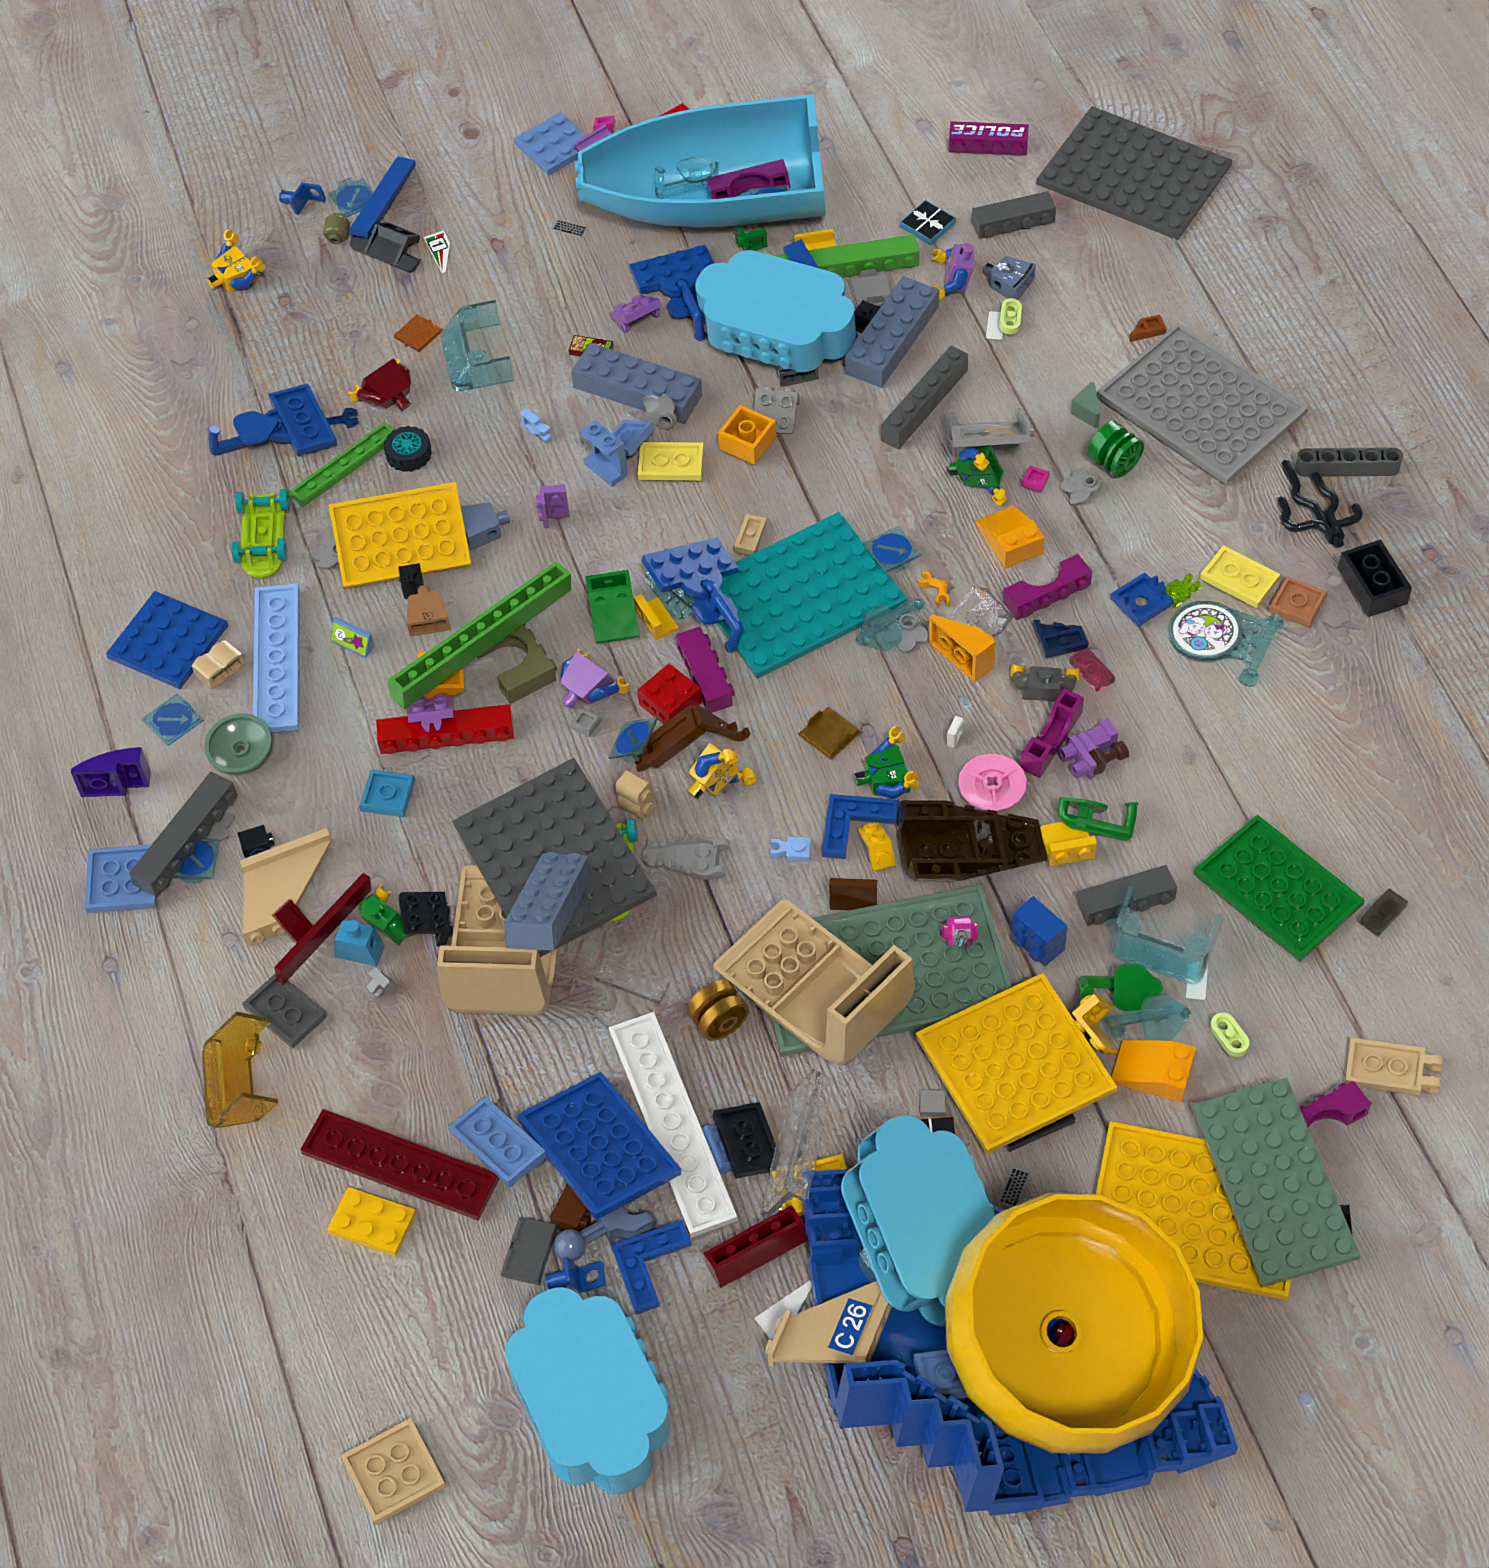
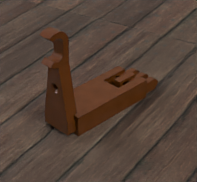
M689 705L646 737L642 744L632 751V755L638 772L645 771L650 766L659 768L706 731L726 736L735 741H744L750 736L749 728L747 727L737 732L736 722L728 724L699 705L694 707Z

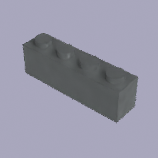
M1049 191L972 208V224L979 239L1055 222L1056 206Z
M1163 865L1078 891L1077 904L1087 926L1093 924L1100 925L1116 917L1123 918L1136 911H1146L1159 904H1169L1176 899L1177 886L1167 865Z

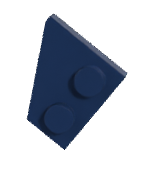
M1033 620V628L1045 658L1088 649L1089 643L1082 626L1064 625L1054 622L1053 625L1041 624L1040 620Z

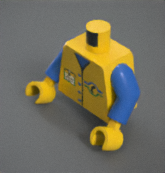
M228 229L224 232V239L227 242L223 244L220 253L211 264L214 275L207 278V282L212 289L223 285L228 292H233L238 289L249 288L251 284L258 282L257 272L264 271L265 265L260 258L255 256L250 261L236 246L232 247V244H236L239 241V236Z
M709 743L689 771V774L696 781L688 789V792L699 799L706 789L713 795H717L728 783H736L743 779L745 785H752L756 783V778L751 768H745L741 773H738L740 769L735 765L738 762L736 752L730 749H725L721 752Z

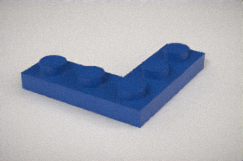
M830 794L822 857L846 859L851 820L897 824L899 800Z
M682 1220L611 1245L636 1315L660 1307L644 1262L691 1246V1241Z

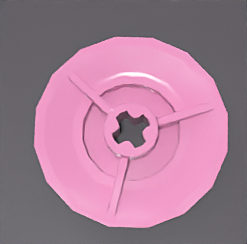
M985 754L976 756L965 764L959 773L958 786L962 797L970 805L983 811H988V809L1001 811L1011 808L1021 800L1026 792L1027 779L1023 769L1015 760L1004 755Z

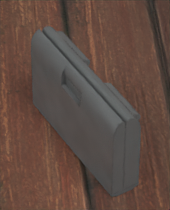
M519 1217L501 1276L539 1286L557 1233V1225Z

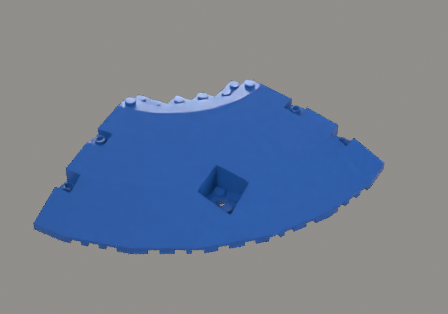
M849 1169L801 1172L800 1176L805 1233L808 1235L811 1249L809 1270L815 1306L877 1281L842 1195V1179ZM993 1206L995 1210V1215L1004 1211L1003 1209ZM892 1307L870 1362L824 1363L833 1412L837 1414L839 1428L891 1424L896 1447L922 1445L928 1468L954 1466L965 1512L988 1510L989 1516L1014 1514L1069 1503L1071 1497L1095 1495L1097 1497L1149 1485L1153 1474L1156 1472L1177 1471L1180 1474L1234 1455L1238 1449L1222 1400L1219 1396H1214L1209 1388V1380L1205 1375L1201 1376L1197 1368L1186 1395L1151 1434L1107 1453H1049L1007 1435L968 1397L956 1399L951 1395L949 1398H946L936 1391L937 1386L921 1375H917L913 1362L914 1354L947 1350L946 1326L941 1327L931 1324L922 1316L919 1309L904 1312ZM1053 1319L1048 1323L1047 1336L1053 1344L1057 1339L1053 1336L1061 1322L1066 1323L1063 1319ZM1076 1483H1082L1084 1486H1078Z

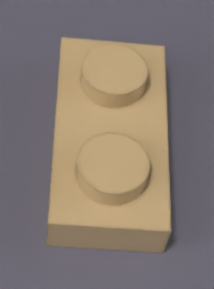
M750 514L745 515L734 545V552L747 555L757 552L767 524V518Z

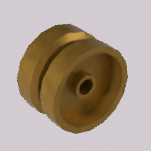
M719 980L705 986L694 995L687 1006V1014L699 1026V1030L707 1040L716 1041L733 1033L742 1025L749 1014V1007L740 996H737L736 989L729 981Z

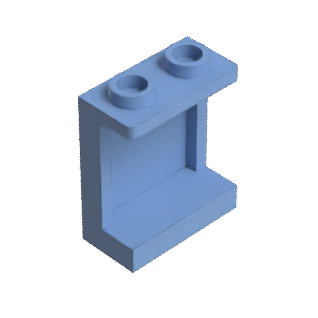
M594 420L582 429L581 435L592 443L593 450L591 454L583 459L584 465L613 487L628 476L624 442L597 420Z

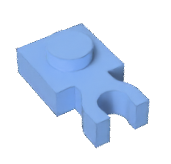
M528 408L520 412L524 428L536 437L539 436L545 443L552 438L548 433L551 431L550 427L541 423L542 420L537 413L531 412Z
M788 837L787 842L771 839V847H778L779 849L770 850V858L786 856V861L810 862L811 838Z

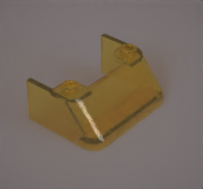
M236 1011L204 1043L202 1048V1068L206 1122L208 1126L222 1128L258 1122L278 1104V1099L254 1095L251 1059L261 1049L259 1034L271 1023V1018Z

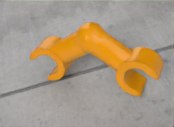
M923 571L922 578L927 580L918 579V585L922 588L929 586L938 588L936 606L939 608V602L944 600L947 602L948 608L950 606V597L947 594V582L932 578L929 572Z

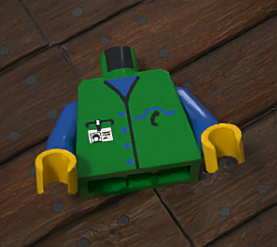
M991 445L969 446L960 451L956 463L949 464L950 475H960L966 486L986 488L993 495L992 500L999 506L1007 500L1005 490L999 487L1004 471Z
M892 727L889 731L890 738L885 739L865 758V771L854 773L856 786L869 784L872 794L875 796L881 795L895 799L904 793H909L910 787L917 789L920 785V782L916 780L919 776L914 771L907 772L899 745L895 746V742L902 743L905 740V735L900 733L901 729L899 727Z

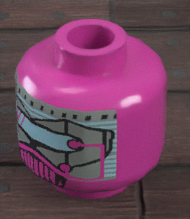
M968 916L949 917L946 925H942L941 928L942 939H946L950 947H970L978 937L977 923L973 922Z

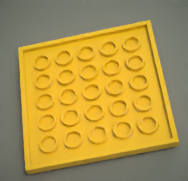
M1044 973L916 1032V1039L987 1154L1117 1092L1116 1084L1081 1030L1075 1024L1074 1019Z

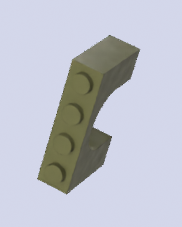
M525 624L477 657L479 659L499 648L508 646L520 648L527 653L525 660L521 664L497 676L499 689L510 704L556 681L555 671H557L555 662L547 658L542 644L536 643L532 630H527Z

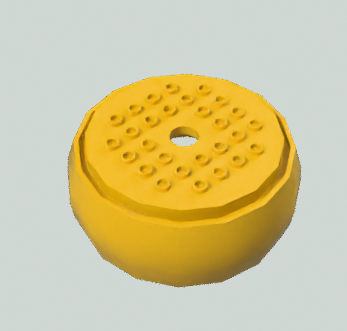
M1046 1193L996 1214L963 1248L945 1297L947 1352L967 1397L1005 1434L1049 1453H1107L1151 1434L1188 1392L1203 1347L1200 1290L1179 1246L1144 1213L1097 1194ZM1063 1319L1072 1326L1074 1340L1070 1346L1058 1347L1049 1340L1047 1326L1051 1320Z

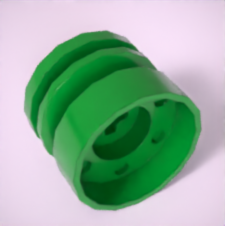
M1110 421L1103 425L1094 435L1089 444L1087 455L1097 464L1104 465V468L1111 472L1113 476L1121 478L1138 463L1143 454L1145 443L1133 433H1128V430L1117 421Z

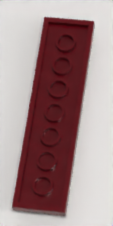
M322 1109L300 1149L302 1155L479 1221L500 1179L494 1172Z

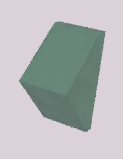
M1090 382L1072 399L1071 414L1090 426L1099 428L1100 411L1095 383Z

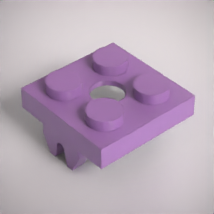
M640 294L633 297L632 301L628 304L622 303L615 306V310L609 314L611 319L617 322L622 332H628L630 330V322L648 313L651 316H659V307L662 305L658 298Z
M439 693L434 695V697L425 698V696H422L408 706V723L421 721V725L426 732H429L430 723H433L436 731H439L442 719L454 717L453 695Z

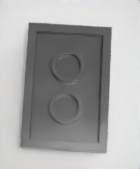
M275 974L242 1003L246 1011L292 1049L327 1017L324 1010L291 983L286 981L282 985L277 982Z

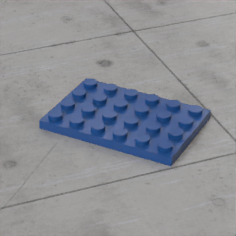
M602 1072L518 1114L519 1123L530 1137L545 1150L546 1157L596 1220L681 1175L679 1165Z

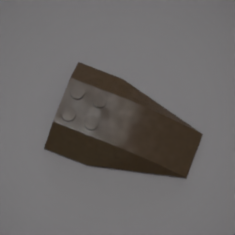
M901 800L898 836L905 874L913 881H962L1043 862L1047 859L1038 819L1009 813L1008 816L997 814V811L989 809L985 812L976 810L974 806L965 805L964 807L956 806L954 802L946 800Z

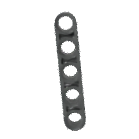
M1393 447L1304 448L1297 453L1295 472L1303 477H1311L1314 472H1318L1321 477L1394 476L1400 471L1403 453L1400 449Z

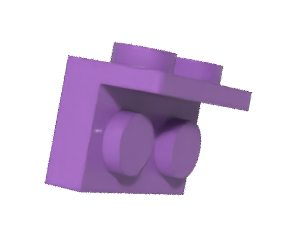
M566 485L541 486L540 495L536 496L539 521L544 522V528H549V518L560 519L570 517Z

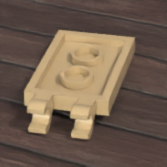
M1351 1038L1345 1084L1354 1081L1358 1087L1413 1095H1420V1091L1423 1089L1427 1093L1438 1094L1440 1078L1422 1076L1423 1068L1434 1073H1440L1442 1056L1427 1055L1423 1047Z

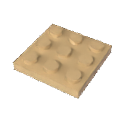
M411 1418L340 1455L374 1525L446 1487Z

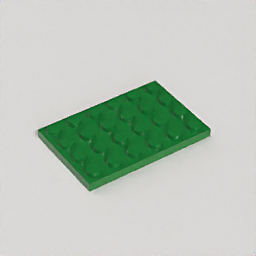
M1258 814L1194 869L1196 877L1300 962L1362 907L1365 899Z

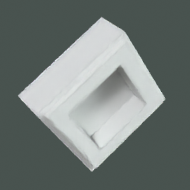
M955 716L947 732V746L956 747L963 733V718Z

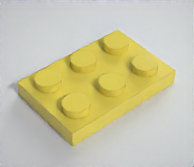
M643 442L640 445L638 480L701 481L703 443Z
M1223 545L1202 571L1200 579L1258 608L1279 581L1280 574Z

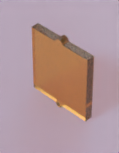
M416 314L394 334V338L404 343L405 347L409 346L415 351L420 352L442 332V328L432 323V320H427Z

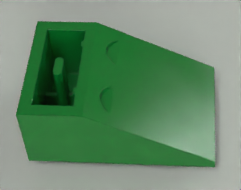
M629 570L585 576L596 644L640 637Z

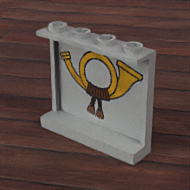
M1018 408V421L960 424L954 412H945L946 434L952 447L1030 443V437H1034V426L1021 408Z

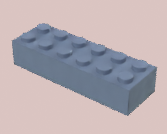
M903 276L846 355L845 374L882 388L938 309L939 289Z
M593 343L588 344L571 371L573 388L645 412L647 410L643 404L644 396L653 395L660 399L662 394H667L675 404L674 413L677 416V422L682 424L687 422L702 397L700 378Z
M555 852L542 853L504 921L507 948L555 950L590 882L589 859L587 855H580L578 853H570L568 855Z

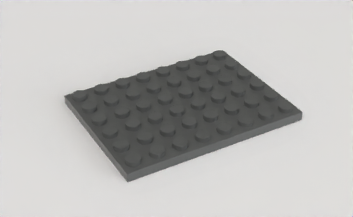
M1091 106L1038 176L1036 185L1179 240L1231 167L1232 159Z
M575 758L558 765L452 821L506 918L542 853L555 852L566 855L578 853L588 856L590 882L555 949L657 896L654 887ZM538 950L540 957L552 951Z

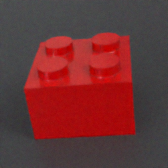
M670 663L637 689L639 705L662 724L668 722L687 706L694 707L695 705L702 704L701 687Z

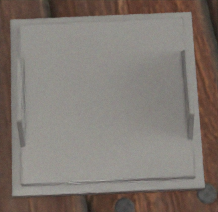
M875 269L861 271L859 277L848 279L855 309H857L862 300L881 306L892 292L888 273L878 274Z

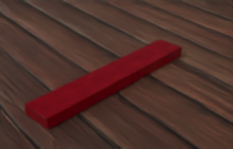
M365 873L361 874L274 967L277 982L284 985L371 892L370 876Z

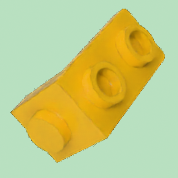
M867 823L863 827L858 828V834L868 848L872 870L877 871L895 866L892 842L880 823Z

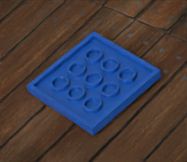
M154 591L110 647L106 655L112 661L181 689L193 673L192 664L196 658L211 650L228 627V623L222 618Z

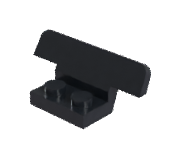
M389 222L376 223L369 238L353 235L350 241V246L353 250L408 273L414 272L421 259L406 254L410 244L419 243L420 235Z

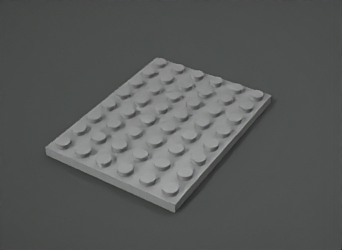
M1180 323L1174 325L1097 391V398L1226 485L1308 412L1307 406Z

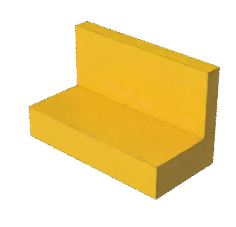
M642 594L633 597L636 613L655 640L679 630L677 624L658 597L648 602Z

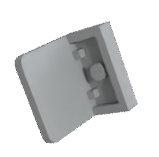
M764 386L763 389L756 388L754 411L776 420V433L792 434L794 431L796 407L800 404L798 392L787 388L779 391Z

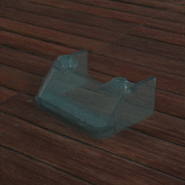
M496 300L461 307L440 332L451 385L456 391H467L514 381L510 356L489 360L487 352L483 350L470 351L466 336L467 331L500 325Z
M1130 884L1117 919L1112 942L1113 955L1120 961L1129 964H1141L1149 971L1193 985L1201 982L1223 923L1222 915L1217 914L1210 936L1201 933L1193 934L1188 938L1185 948L1139 933L1142 925L1141 917L1137 912L1131 910L1137 890L1134 885Z

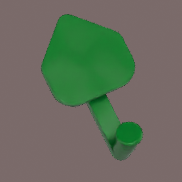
M1060 797L1058 816L1071 829L1127 841L1132 838L1134 832L1137 805L1139 803H1125L1127 814L1124 826L1092 819L1093 813L1106 811L1108 805L1087 799ZM1069 806L1079 809L1077 816L1067 814Z
M1123 964L1115 970L1114 976H1081L1078 979L1079 989L1083 998L1093 995L1095 992L1094 988H1114V1004L1122 1011L1142 1010L1163 990L1162 982L1141 964Z

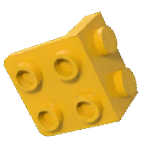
M1063 822L1046 824L1040 827L1050 867L1094 859L1096 857L1095 836H1089L1088 832L1071 829Z
M1096 994L1088 995L1081 1000L1080 1006L1072 1012L1076 1017L1074 1022L1081 1031H1087L1091 1036L1089 1041L1096 1050L1116 1055L1119 1051L1097 1024L1115 1007L1105 998Z

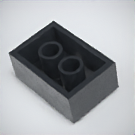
M1381 539L1341 552L1338 570L1368 617L1408 604L1412 587Z

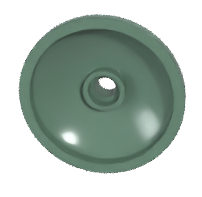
M246 713L229 715L214 724L208 732L204 744L205 754L210 764L218 771L232 775L244 774L254 770L266 760L272 747V736L265 722L254 715Z

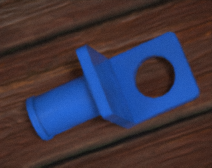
M301 182L295 192L281 190L279 193V201L281 203H291L297 215H299L308 200H326L321 186L317 184ZM310 189L316 190L319 196L314 195Z
M565 1258V1270L545 1276L548 1289L570 1285L579 1293L606 1285L604 1264L601 1261L578 1267L570 1259ZM592 1270H597L599 1273L598 1279L593 1283H588L586 1280L587 1274Z

